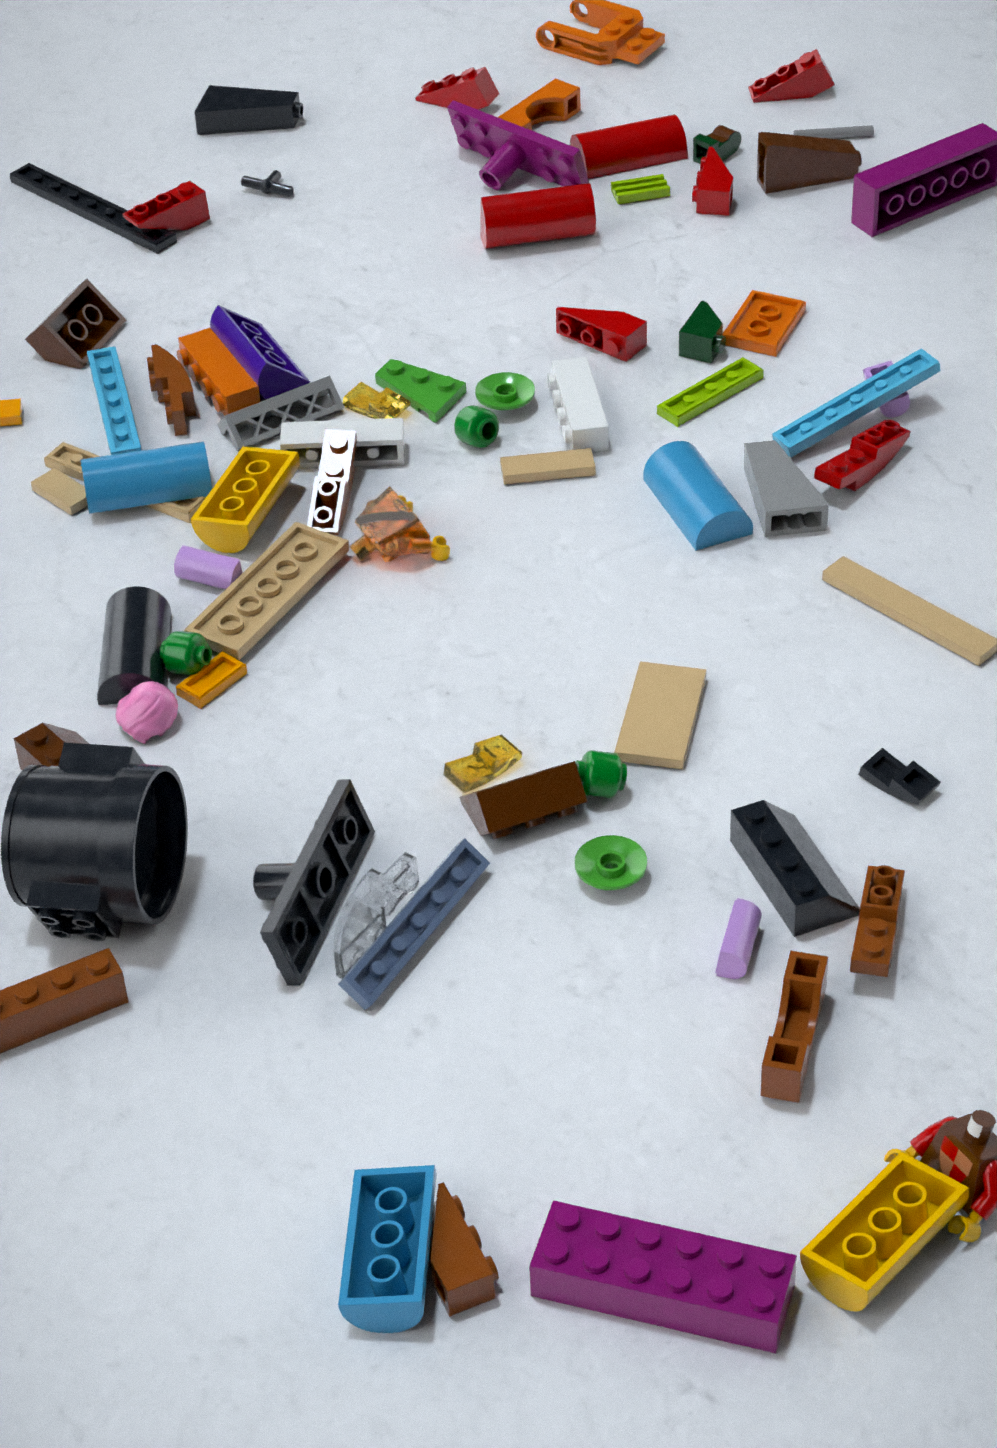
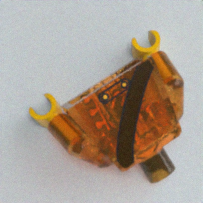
M390 486L375 500H370L363 512L355 519V524L363 536L349 547L359 561H362L374 551L385 562H390L399 556L411 553L429 554L430 551L431 557L435 560L445 561L449 558L450 547L446 545V539L438 535L431 542L429 539L430 535L413 512V502H407L404 496L398 495Z

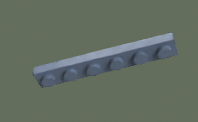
M465 838L461 840L338 985L364 1010L372 1006L488 867L490 862Z

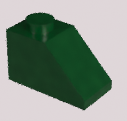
M701 301L679 331V356L712 363L718 353L723 352L726 337L723 336V323L707 302Z

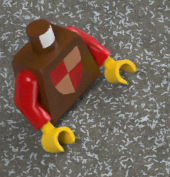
M976 1110L972 1114L959 1118L948 1116L937 1121L909 1141L911 1146L908 1149H891L884 1157L885 1162H891L901 1151L913 1158L920 1155L922 1157L920 1162L969 1187L968 1201L962 1207L969 1216L956 1215L948 1223V1231L954 1234L961 1233L965 1228L959 1237V1240L964 1242H974L980 1237L981 1227L979 1222L982 1219L986 1221L997 1208V1136L992 1132L996 1120L992 1114L984 1110Z

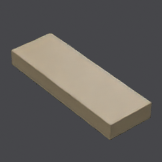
M591 448L500 457V468L505 485L596 475Z

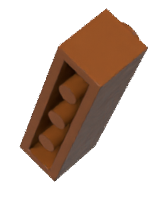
M106 948L0 990V1054L128 1003L123 971L110 949Z

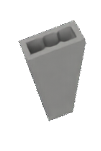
M775 440L744 443V471L764 537L826 531L828 524V502Z

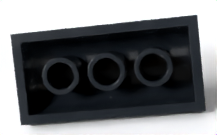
M133 586L117 591L108 600L97 692L98 705L118 704L119 700L128 695L135 686L142 682H158L167 686L168 670L160 656V647L162 642L170 635L172 613L168 601L159 592L147 587Z

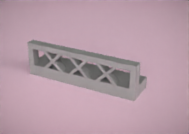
M329 375L225 415L217 425L222 435L229 433L236 450L239 451L243 446L249 447L280 435L281 423L286 420L290 422L316 421L342 411L345 407ZM329 394L334 406L324 408L314 403L316 399ZM300 405L308 407L305 417L301 419L288 414L289 410ZM274 415L282 418L279 427L275 429L262 424L263 419ZM248 425L254 427L255 431L252 438L242 441L237 429ZM259 430L265 432V433H262V434H259V435H258Z

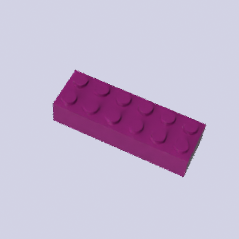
M981 123L855 174L851 223L869 236L874 237L996 186L997 131Z
M553 1200L529 1265L530 1293L533 1297L776 1354L795 1287L797 1255Z

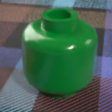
M471 405L463 408L458 413L454 423V431L457 438L463 443L477 448L488 447L496 439L499 431V421L492 411Z
M175 631L162 642L160 656L169 672L179 675H193L198 673L204 665L210 663L212 651L202 634Z
M590 750L584 754L581 761L577 760L575 762L585 795L613 798L618 791L624 789L627 779V765L622 763L618 754Z

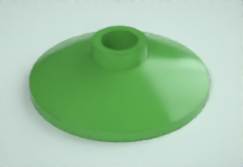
M501 372L491 374L480 380L476 385L475 395L477 400L485 407L495 410H513L525 406L533 399L535 386L524 375Z
M605 835L593 838L584 843L575 855V870L580 879L586 884L602 890H619L632 886L644 876L647 869V856L644 849L635 841L623 836Z

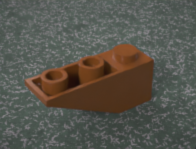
M443 1182L438 1184L431 1270L433 1286L450 1317L495 1299L494 1281L499 1279V1275L492 1257H484L481 1251L482 1243L475 1226L471 1225L468 1227L464 1220L465 1211L461 1200L457 1195L451 1196Z

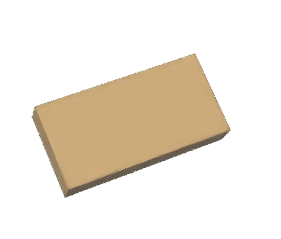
M56 468L31 481L32 491L70 515L88 506L85 487Z

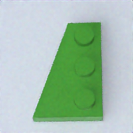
M390 359L375 373L377 385L398 399H407L411 402L413 409L418 412L421 410L428 413L429 419L434 423H437L467 392L466 382L406 364L399 360Z

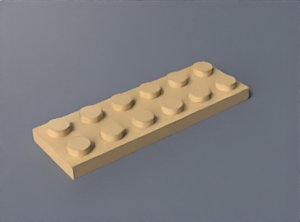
M295 522L184 629V632L202 634L211 650L218 653L223 651L240 660L349 551V541Z

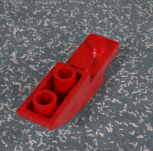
M884 420L852 437L850 449L817 466L814 479L839 490L846 487L856 491L885 468L910 437L911 431L901 427L896 421Z

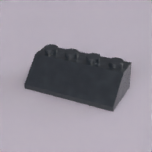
M765 800L731 810L730 842L794 937L859 916V906L794 814Z

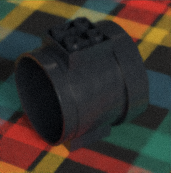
M66 742L63 745L59 766L47 767L45 765L32 764L24 768L16 778L10 791L1 834L2 871L8 893L13 901L19 906L28 907L49 933L59 938H70L71 934L84 935V937L94 941H104L106 937L119 938L123 922L159 924L170 913L179 893L187 853V806L183 786L178 774L170 766L145 764L134 747Z

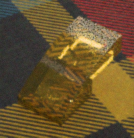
M363 382L358 383L343 398V405L373 419L397 418L411 403V401L387 387L382 392H378Z
M501 734L474 743L472 755L445 763L443 775L463 793H466L490 782L507 771L522 758L523 752Z

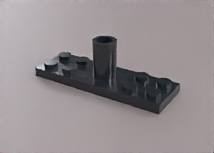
M351 779L337 780L295 863L259 864L254 872L253 887L256 896L260 900H275L266 921L262 925L260 934L287 986L301 985L375 833Z

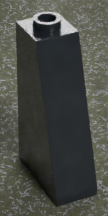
M209 85L194 113L197 134L207 135L291 129L296 126L299 118H302L304 108L303 103L299 101V92Z

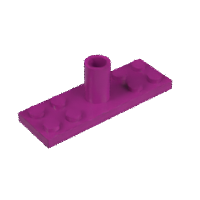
M454 100L447 107L459 145L464 149L478 152L484 157H490L489 161L479 171L481 180L488 187L499 190L517 169L561 186L589 183L580 149Z

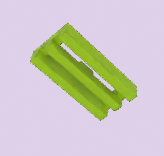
M658 174L611 182V192L617 204H625L669 197L670 186L667 185L666 179L664 180V175Z

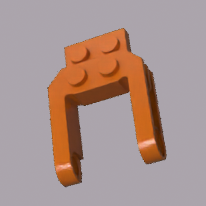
M574 0L570 4V13L577 20L600 28L597 34L553 21L545 22L536 30V40L544 49L597 65L611 64L612 59L616 58L639 65L665 43L664 33L657 32L652 28H643V17L639 10L606 0ZM579 3L587 8V14L580 10ZM545 30L552 33L554 41L547 38Z

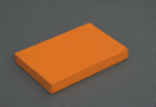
M752 290L723 332V336L726 337L725 345L776 357L806 311V302Z

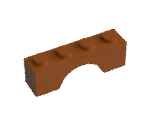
M790 950L783 978L777 1023L773 1036L768 1038L762 1062L760 1096L800 1103L827 987L828 956Z

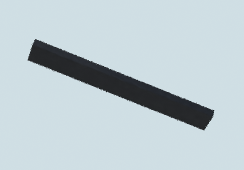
M28 163L10 173L12 183L157 254L177 242L176 233L168 229L137 228L123 217V213L128 210L33 164Z

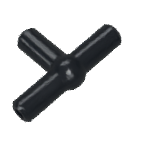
M274 170L264 180L249 176L241 178L242 186L261 190L265 194L275 193L291 197L294 192L292 186L277 183L281 179V173L277 170Z

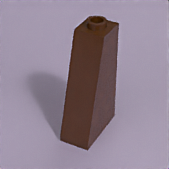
M770 132L758 133L757 181L765 194L854 179V175L858 173V167L862 164L860 151L856 150L848 140Z

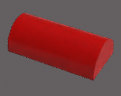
M675 114L574 134L570 138V145L580 149L588 179L688 159L684 128L680 119Z
M590 183L481 197L480 237L484 249L594 235L596 231L595 203Z

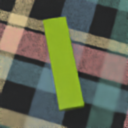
M742 357L657 405V415L678 427L763 379L764 369Z

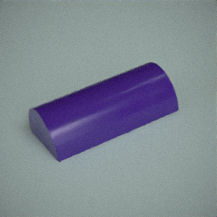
M217 305L211 316L210 328L259 387V393L266 400L310 383L309 379L261 323Z

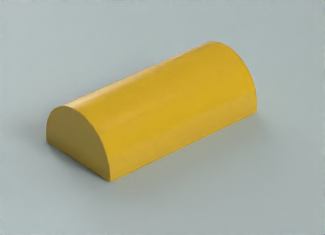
M243 446L190 519L192 527L201 541L212 549L223 553H236L243 550L297 473L300 466L298 452Z
M901 1151L800 1251V1260L805 1274L814 1287L833 1304L848 1311L857 1312L863 1310L962 1209L969 1198V1187Z

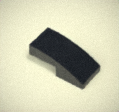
M881 748L864 763L858 773L859 776L887 794L917 805L941 783V781L914 760L906 766L884 748Z

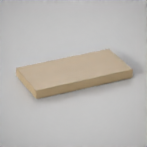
M640 661L614 753L620 756L622 762L683 770L706 681V669Z

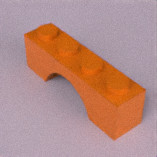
M555 78L498 118L532 130V126L540 122L566 121L581 111L580 87Z

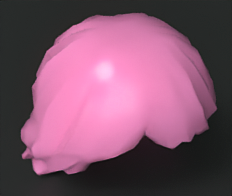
M142 682L135 686L128 695L119 700L116 708V721L123 731L127 732L133 739L146 744V741L156 735L162 736L171 727L177 717L178 701L165 685L158 682Z

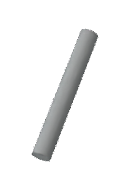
M869 125L794 130L793 135L829 139L874 136V127Z

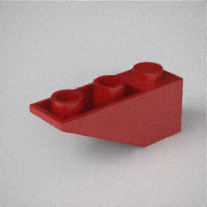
M815 49L812 52L804 53L794 62L779 67L776 72L767 77L756 80L748 88L753 102L758 103L812 98L834 86L835 83L819 51Z
M471 67L463 71L461 75L455 76V74H450L439 82L431 80L421 86L422 91L415 99L418 102L446 108L454 100L478 110L489 106L499 95V92L486 67L477 70Z
M709 147L706 157L701 158L696 186H693L692 202H697L696 213L729 216L733 203V176L715 149Z
M191 181L181 183L178 187L161 193L155 198L136 205L133 209L123 213V217L137 228L189 230L210 219L206 192Z
M569 307L556 308V333L627 362L647 346V321L622 311Z

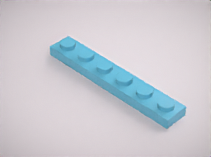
M116 346L87 351L110 454L141 451Z
M921 348L772 434L773 440L780 445L789 457H793L941 371L940 363Z

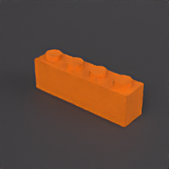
M211 328L178 338L180 349L177 350L178 361L183 367L187 368L193 382L197 381L205 397L209 396L217 412L221 411L225 416L260 402L258 385Z

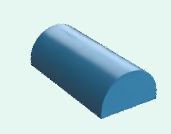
M204 441L80 459L89 514L205 497L212 490Z
M686 441L670 442L657 449L649 457L644 467L643 480L695 551L753 534L752 520L694 445Z
M435 1165L354 1170L338 1307L342 1316L349 1323L360 1329L375 1333H397L414 1327L423 1317L437 1177Z

